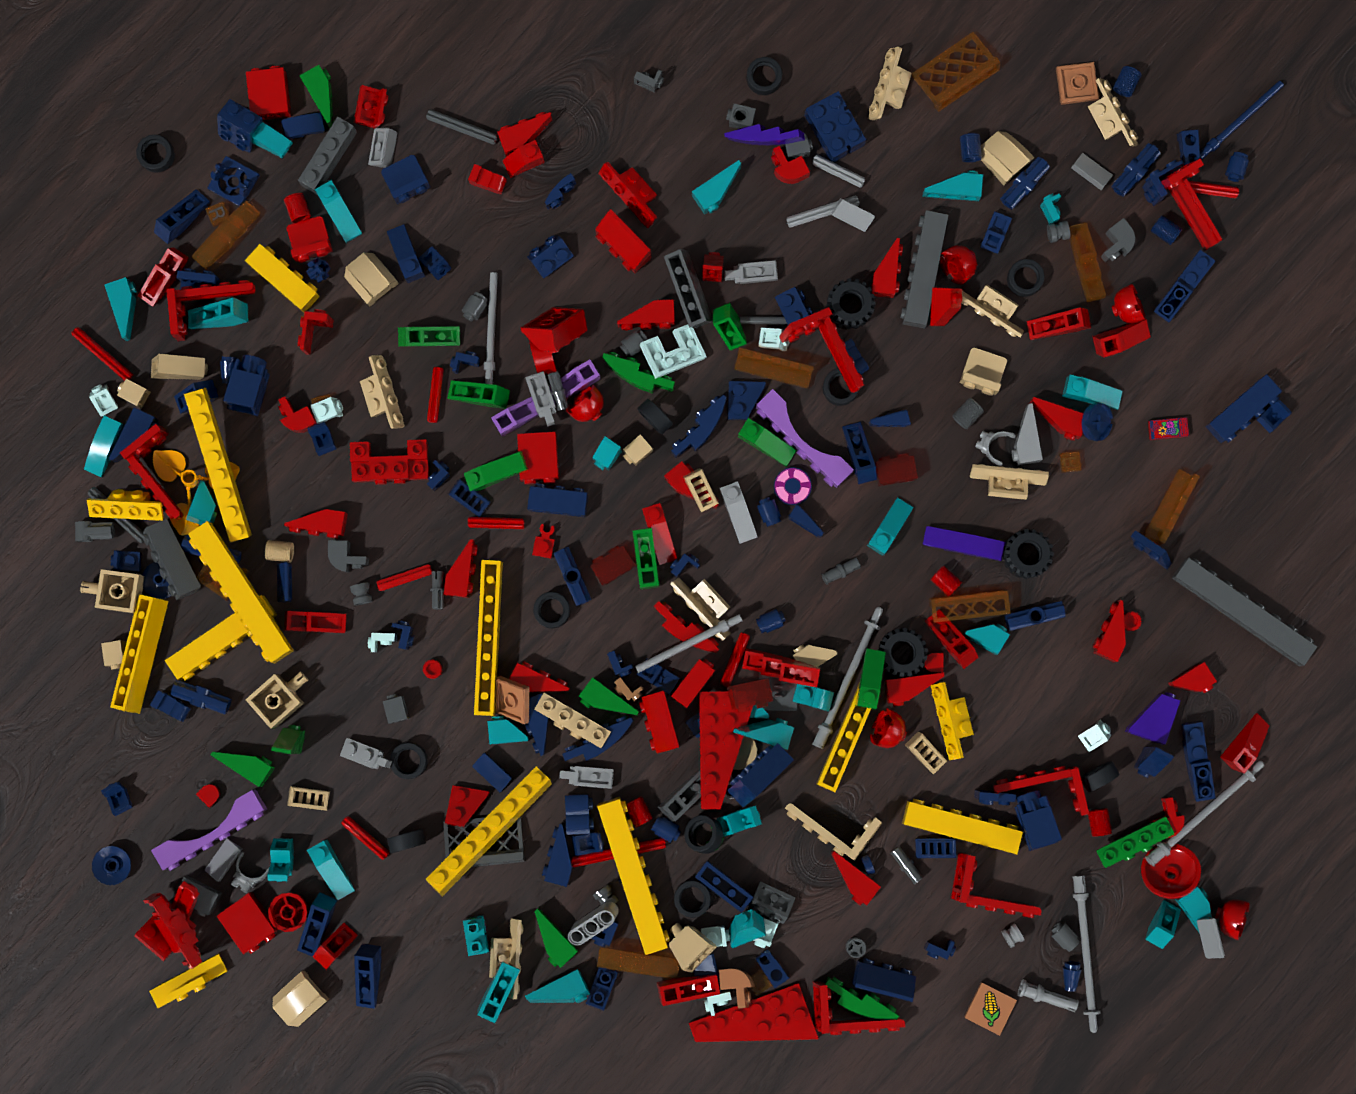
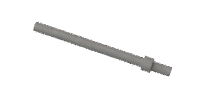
M494 272L490 273L486 362H484V370L486 371L485 384L493 385V371H495L494 343L498 273Z
M739 614L726 621L724 619L718 622V625L635 667L638 673L720 632L724 633L730 630V627L742 622Z

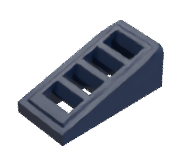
M907 410L873 418L869 421V426L907 427L911 425Z
M458 479L448 492L450 497L478 517L482 515L490 504V501L477 491H470L468 485L461 479ZM462 486L464 489L459 494V496L455 495L459 488ZM467 491H469L470 494L465 499V501H463V496L466 494ZM473 496H476L477 498L470 506L468 504ZM480 500L483 501L480 507L475 510L474 507Z
M796 504L788 517L789 520L816 537L821 538L824 532Z
M915 839L916 858H956V839ZM922 843H925L926 854H922ZM930 843H933V854H930ZM938 843H941V854H938ZM946 843H949V854H946Z

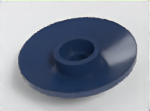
M153 562L143 572L142 576H145L143 588L153 598L171 597L168 590L169 584L163 578L160 583L156 581L157 577L161 576L159 571L161 568L158 562Z
M116 846L102 848L96 853L92 861V871L95 878L105 885H116L123 882L131 870L129 855L122 848ZM111 862H115V863H116V868H115V869H112V868H111V866H110Z

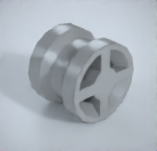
M1015 923L1008 930L1004 929L1001 931L1010 948H1013L1017 942L1025 941Z

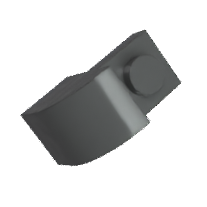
M1124 218L1105 233L1114 245L1105 251L1101 258L1104 262H1107L1109 259L1114 261L1121 253L1125 257L1133 248L1135 234Z
M328 540V558L336 569L349 573V565H352V569H363V566H369L368 557L350 556L349 541Z

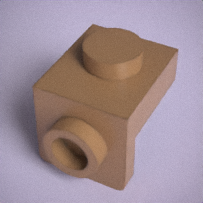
M621 677L615 681L617 686L614 689L620 697L624 695L628 701L631 699L635 701L643 695L641 693L644 690L642 686L632 693Z

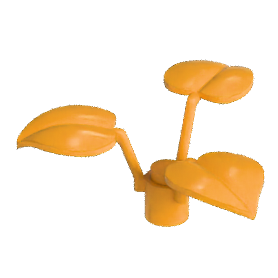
M154 450L153 466L159 478L166 482H172L178 475L186 487L188 505L185 503L177 504L184 516L181 520H176L175 518H170L179 535H187L200 526L186 520L192 504L191 488L198 484V480H209V485L213 489L207 467H205V473L208 477L196 475L192 470L183 471L186 467V461L181 453L173 450ZM230 462L234 479L236 480L240 468Z

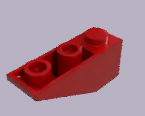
M542 112L533 119H522L514 126L506 125L500 128V131H497L506 157L518 147L534 141L552 121L551 113Z
M900 238L895 240L873 274L871 293L876 297L894 298L895 293L899 292L900 282L896 281L897 274H900L901 271L898 255L902 256L903 244H899Z
M654 300L618 320L617 326L621 330H633V327L649 330L652 329V326H659L660 329H670L671 326H675L674 300Z
M1147 319L1092 336L1096 354L1104 358L1123 352L1151 338Z
M681 461L665 474L664 478L676 493L695 500L683 476L694 470L688 463L684 464ZM699 477L698 479L694 478V479L691 480V483H693V482H695V481H697V480H699V479H701V478H700V477ZM701 483L695 486L694 489L697 490L703 487L704 484ZM705 490L697 495L700 497L708 492ZM708 497L702 500L701 503L704 504L712 499ZM718 504L713 506L712 508L717 509Z
M324 509L286 522L284 526L289 528L290 532L300 533L301 530L308 531L309 535L319 536L320 533H325L328 538L338 539V536H344L348 514L342 511Z
M470 539L446 574L445 596L469 598V594L473 593L471 575L475 574L476 564L473 563V556H477L478 545L472 539Z
M1122 600L1112 603L1109 609L1111 615L1108 620L1103 622L1101 626L1103 632L1100 638L1097 637L1093 644V648H1095L1094 654L1113 663L1118 662L1126 645Z
M524 661L522 664H516L509 678L512 681L528 686L529 692L570 690V688L566 687L567 682L559 678L557 681L549 678L551 674L540 670L538 673L532 670V665Z
M1256 713L1220 758L1231 769L1245 774L1256 761L1270 725Z

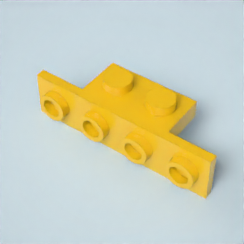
M117 489L113 490L107 499H87L89 517L164 520L162 502L150 501V492Z
M945 682L931 685L932 696L949 760L964 758L959 739L974 735L965 697L949 700Z
M220 954L199 964L194 969L176 976L149 992L157 1008H160L175 999L179 1002L189 997L187 993L192 990L196 993L206 988L205 983L224 974L228 970Z

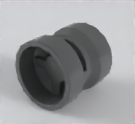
M1061 221L1058 225L1054 223L1047 225V235L1050 243L1057 242L1060 238L1063 240L1070 239V228L1067 221Z
M368 582L350 586L351 593L356 596L353 599L354 606L373 602L372 596L368 594L370 589Z
M609 884L593 894L595 900L600 902V906L606 902L617 903L619 901L617 896L612 894Z

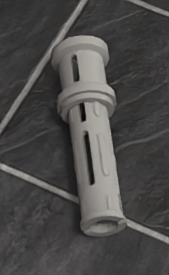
M1024 979L1019 985V997L1026 996L1032 998L1034 1002H1047L1072 1012L1077 1010L1078 1000L1048 991L1042 985L1036 986L1027 983Z

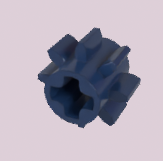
M317 257L315 260L307 263L310 268L306 272L311 280H317L320 283L330 276L327 273L330 267L325 260H320Z

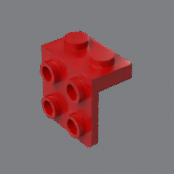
M321 216L287 226L292 246L291 254L296 262H305L310 260V258L326 256L328 253L333 252L325 222Z
M315 309L314 312L305 311L304 316H301L300 327L302 328V335L298 336V346L306 355L311 353L314 326L333 328L334 320L329 314H326V311Z

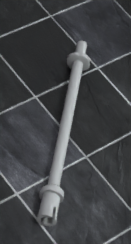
M881 607L875 609L870 622L866 620L864 622L868 627L825 722L818 726L819 731L812 745L824 749L829 734H832L831 725L875 629L880 630L881 628L877 625L883 612Z
M1258 761L1245 774L1239 777L1190 820L1176 836L1171 837L1166 842H1159L1157 848L1145 857L1147 862L1154 867L1163 857H1168L1171 854V848L1242 785L1248 780L1254 782L1256 780L1254 775L1264 767V762Z
M1085 875L1072 876L1075 893L1073 898H1075L1078 904L1088 1010H1085L1083 1013L1089 1017L1090 1031L1096 1033L1098 1030L1096 1014H1101V1011L1095 1007L1085 905L1089 895L1086 893Z

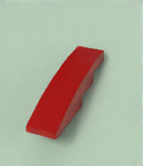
M747 648L745 650L742 669L761 672L760 675L777 677L779 681L811 687L818 686L819 667L767 652Z

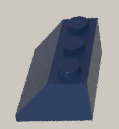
M863 958L862 961L857 960L852 983L856 988L913 1002L916 976L912 974V970L901 968L899 971L893 969V965L882 963L879 966L874 964V960Z

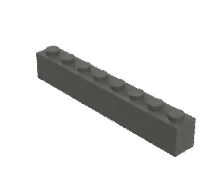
M1195 558L1184 559L1172 577L1176 582L1298 666H1305L1317 648L1311 638L1298 634V630L1294 626L1282 623V619L1274 613L1269 614L1265 611L1266 608L1258 602L1253 603L1249 600V596L1246 593L1233 589V585L1230 582L1217 578V573L1211 569L1206 570L1201 567V562Z

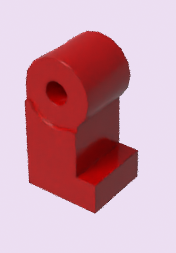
M474 164L468 181L471 185L502 194L507 179Z

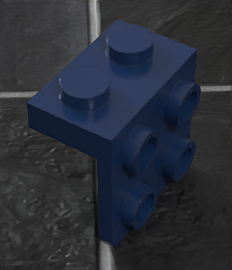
M229 99L217 114L218 134L224 141H229L236 145L238 149L250 153L252 150V135L262 123V117Z
M410 155L381 171L397 204L404 203L411 197L420 195L431 188L414 155Z
M1174 160L1168 163L1162 171L1157 169L1149 175L1150 177L1145 179L1146 183L1142 187L1145 191L1144 196L1153 206L1159 204L1168 194L1161 180L1180 169L1184 164L1183 160L1179 162Z

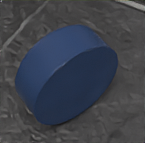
M863 856L861 860L867 875L875 873L869 856Z

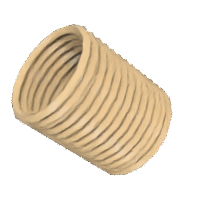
M267 541L265 549L266 560L292 562L294 555L293 542Z

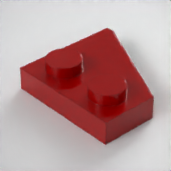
M452 785L445 824L465 827L480 805L488 798L489 791Z

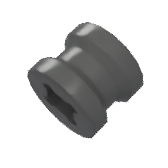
M852 937L846 943V951L851 957L859 958L865 954L866 945L862 939Z

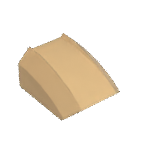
M997 131L981 145V161L1004 186L1012 177L1034 160L1032 154L1007 132Z
M363 252L347 265L344 277L369 307L391 288L399 284L374 253Z
M303 970L273 997V1009L288 1026L299 1027L326 1003L329 998L310 979L307 972Z

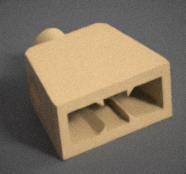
M677 923L670 929L675 938L669 943V947L683 971L692 973L717 947L695 927L687 925L683 929Z

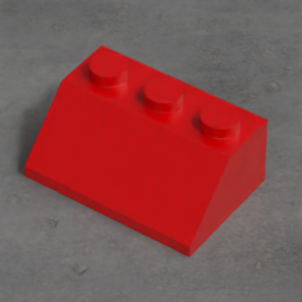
M610 209L596 227L597 235L595 237L602 245L606 243L609 246V252L615 258L619 257L623 261L621 264L627 271L632 270L636 273L651 259V250Z
M559 307L550 308L520 327L521 332L539 350L548 351L549 353L560 351V348L569 345L571 341L581 337L587 331L584 309Z
M661 691L642 697V702H639L642 713L646 712L648 720L644 722L647 732L651 731L653 739H649L652 751L656 750L657 753L679 748L665 692Z

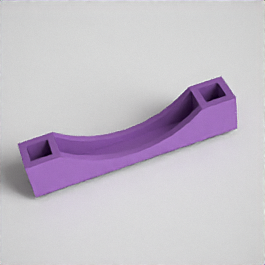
M590 359L561 378L563 388L566 389L564 391L566 399L601 379ZM551 394V395H552V398H553V401H554V404H555V406H556V402H555V399H554V395ZM532 397L506 408L491 417L501 436L504 437L538 417L539 414H537Z
M773 389L756 405L758 409L756 413L763 420L767 418L771 422L770 427L776 433L780 431L785 436L783 440L789 446L794 445L798 449L797 454L803 460L807 458L812 463L810 467L817 474L821 472L825 476L824 481L830 487L834 485L837 488L854 471L840 456L819 452L799 437L790 422L786 402Z
M251 790L235 800L227 818L211 833L194 840H167L151 851L162 870L169 869L172 871L180 866V861L184 859L189 861L196 857V852L200 849L205 851L214 846L212 842L217 839L222 841L229 837V832L236 829L239 831L246 827V822L252 818L254 821L264 816L263 812L267 808L257 790Z

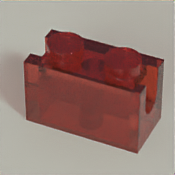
M909 453L897 455L898 458L890 459V456L878 458L879 461L875 463L878 486L917 480L914 456H909Z
M617 545L608 551L609 555L604 558L601 555L592 561L591 568L603 587L636 567L624 546L619 548Z
M769 678L727 687L732 710L738 709V713L749 711V706L756 705L757 709L767 707L768 702L773 701Z

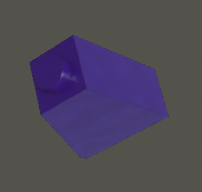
M1165 692L1164 695L1158 694L1126 727L1125 732L1161 745H1166L1180 700L1175 699L1176 695Z

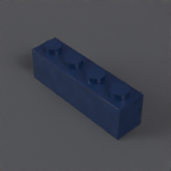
M1266 374L1205 427L1220 444L1224 441L1230 442L1237 436L1235 432L1239 428L1244 430L1251 424L1249 420L1253 416L1259 417L1265 411L1264 407L1268 403L1270 406L1279 399L1277 395L1282 390Z

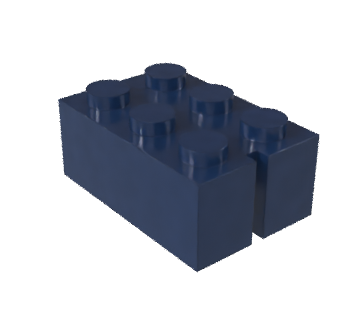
M839 91L806 108L804 114L826 155L832 162L845 157L847 152L851 154L862 148L866 142V138L850 110H846L847 105Z
M779 743L774 747L769 745L730 782L732 786L727 791L742 807H745L794 759Z

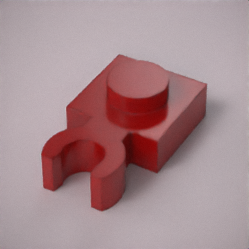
M544 524L540 525L542 536H536L533 556L552 559L555 540L550 539V536L555 531L554 526H551L549 532H545Z

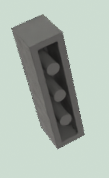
M339 117L336 118L298 179L301 186L318 195L315 189L327 182L355 137L357 131L353 125Z
M679 249L665 255L664 259L689 328H699L713 322L688 250Z
M165 519L146 527L142 538L144 543L150 546L152 550L151 556L155 563L158 562L161 568L159 569L163 579L167 580L171 596H175L176 600H180L198 592L201 586L168 520Z

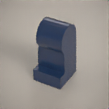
M1198 130L1179 132L1177 134V141L1179 142L1181 152L1180 159L1184 162L1183 167L1190 162L1200 159Z
M849 339L845 342L846 350L849 356L853 358L857 372L862 375L869 370V367L853 340Z
M158 690L149 705L184 722L191 707L182 703L179 699L161 690Z
M768 949L755 958L774 988H777L789 979L786 972Z

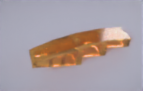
M245 201L203 242L192 255V258L205 269L210 267L233 247V242L246 232L247 227L260 217V212Z
M1087 223L1069 226L1071 247L1086 301L1106 298V292L1101 280L1102 274L1096 259L1097 253Z
M600 947L597 967L677 979L679 963L676 958Z

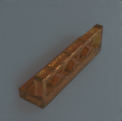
M739 348L734 370L808 389L813 366Z
M1180 469L1177 470L1143 536L1159 546L1165 544L1200 477L1199 475H1190Z
M1007 590L929 599L934 623L1011 614ZM1004 599L1005 610L997 611L992 605L996 600ZM977 602H983L988 606L983 613H978L973 609ZM958 604H964L969 608L964 615H958L953 611ZM944 606L950 611L945 617L937 618L936 607Z

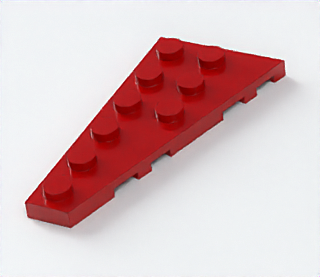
M758 691L699 692L701 809H721L743 739V735L733 731L734 728L748 724Z
M799 983L754 998L749 1003V1008H738V1005L716 1012L715 1016L710 1014L689 1022L695 1042L819 1039Z

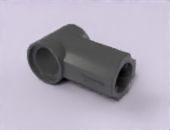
M75 522V542L114 539L115 528L113 522Z

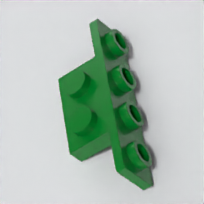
M1163 817L1097 849L1096 852L1103 867L1107 868L1123 859L1127 861L1134 858L1135 853L1140 851L1146 852L1152 849V845L1174 835V831L1168 819Z

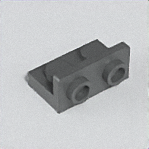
M760 882L748 908L754 910L759 915L769 917L772 922L784 924L791 911L795 897Z

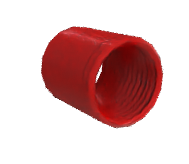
M293 193L285 197L284 203L292 223L310 218V211L303 193Z
M945 565L930 579L947 597L962 583Z
M642 797L626 804L628 816L635 828L653 819Z
M1107 808L1091 810L1087 814L1092 837L1113 833Z

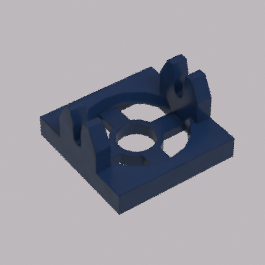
M225 156L221 164L217 163L215 165L216 171L211 172L212 180L207 189L242 207L260 175ZM230 168H237L234 175L228 176L223 173ZM243 172L247 177V179L244 180V184H242V181L240 179ZM233 177L239 179V184L236 187L229 186V180ZM220 178L226 181L228 186L225 192L220 187ZM240 189V194L230 195L233 190Z

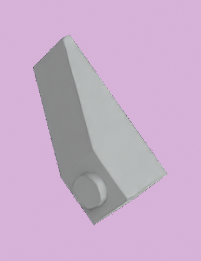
M1033 403L1028 404L1025 408L1014 444V450H1012L1013 461H1016L1017 466L1037 463L1043 460Z
M738 481L721 487L719 491L739 544L757 538Z

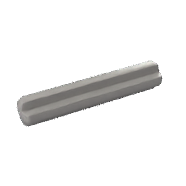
M816 155L812 161L814 166L859 188L865 182L864 177L819 155Z

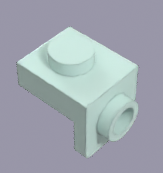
M329 397L310 405L316 423L320 424L334 417L343 416V406L337 398Z

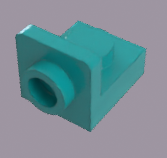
M1052 193L1044 197V201L1040 205L1049 224H1055L1060 219V210L1056 205H1053V203L1060 200V193L1055 196Z

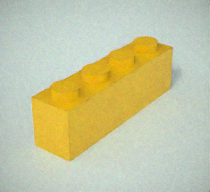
M259 244L246 258V263L303 313L307 311L320 297L316 293L318 289L310 282L306 284L302 281L304 277L296 270L292 272L288 268L289 264L283 258L278 260L274 256L275 252L268 245L264 248Z

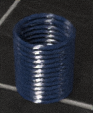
M1124 66L1114 84V91L1121 96L1131 97L1142 76L1141 72L1133 67Z
M968 133L960 136L963 162H976L982 159L981 139L978 133Z
M1162 215L1150 231L1171 245L1182 231V228Z

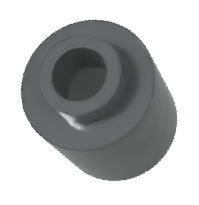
M475 292L462 309L463 316L469 321L478 320L487 306L486 302L488 299L482 294Z
M641 330L635 331L621 341L622 345L620 348L626 356L630 355L632 357L642 350L639 344L648 339Z
M1059 922L1051 929L1052 938L1068 952L1072 951L1080 943L1077 939L1078 936L1065 922L1062 924Z

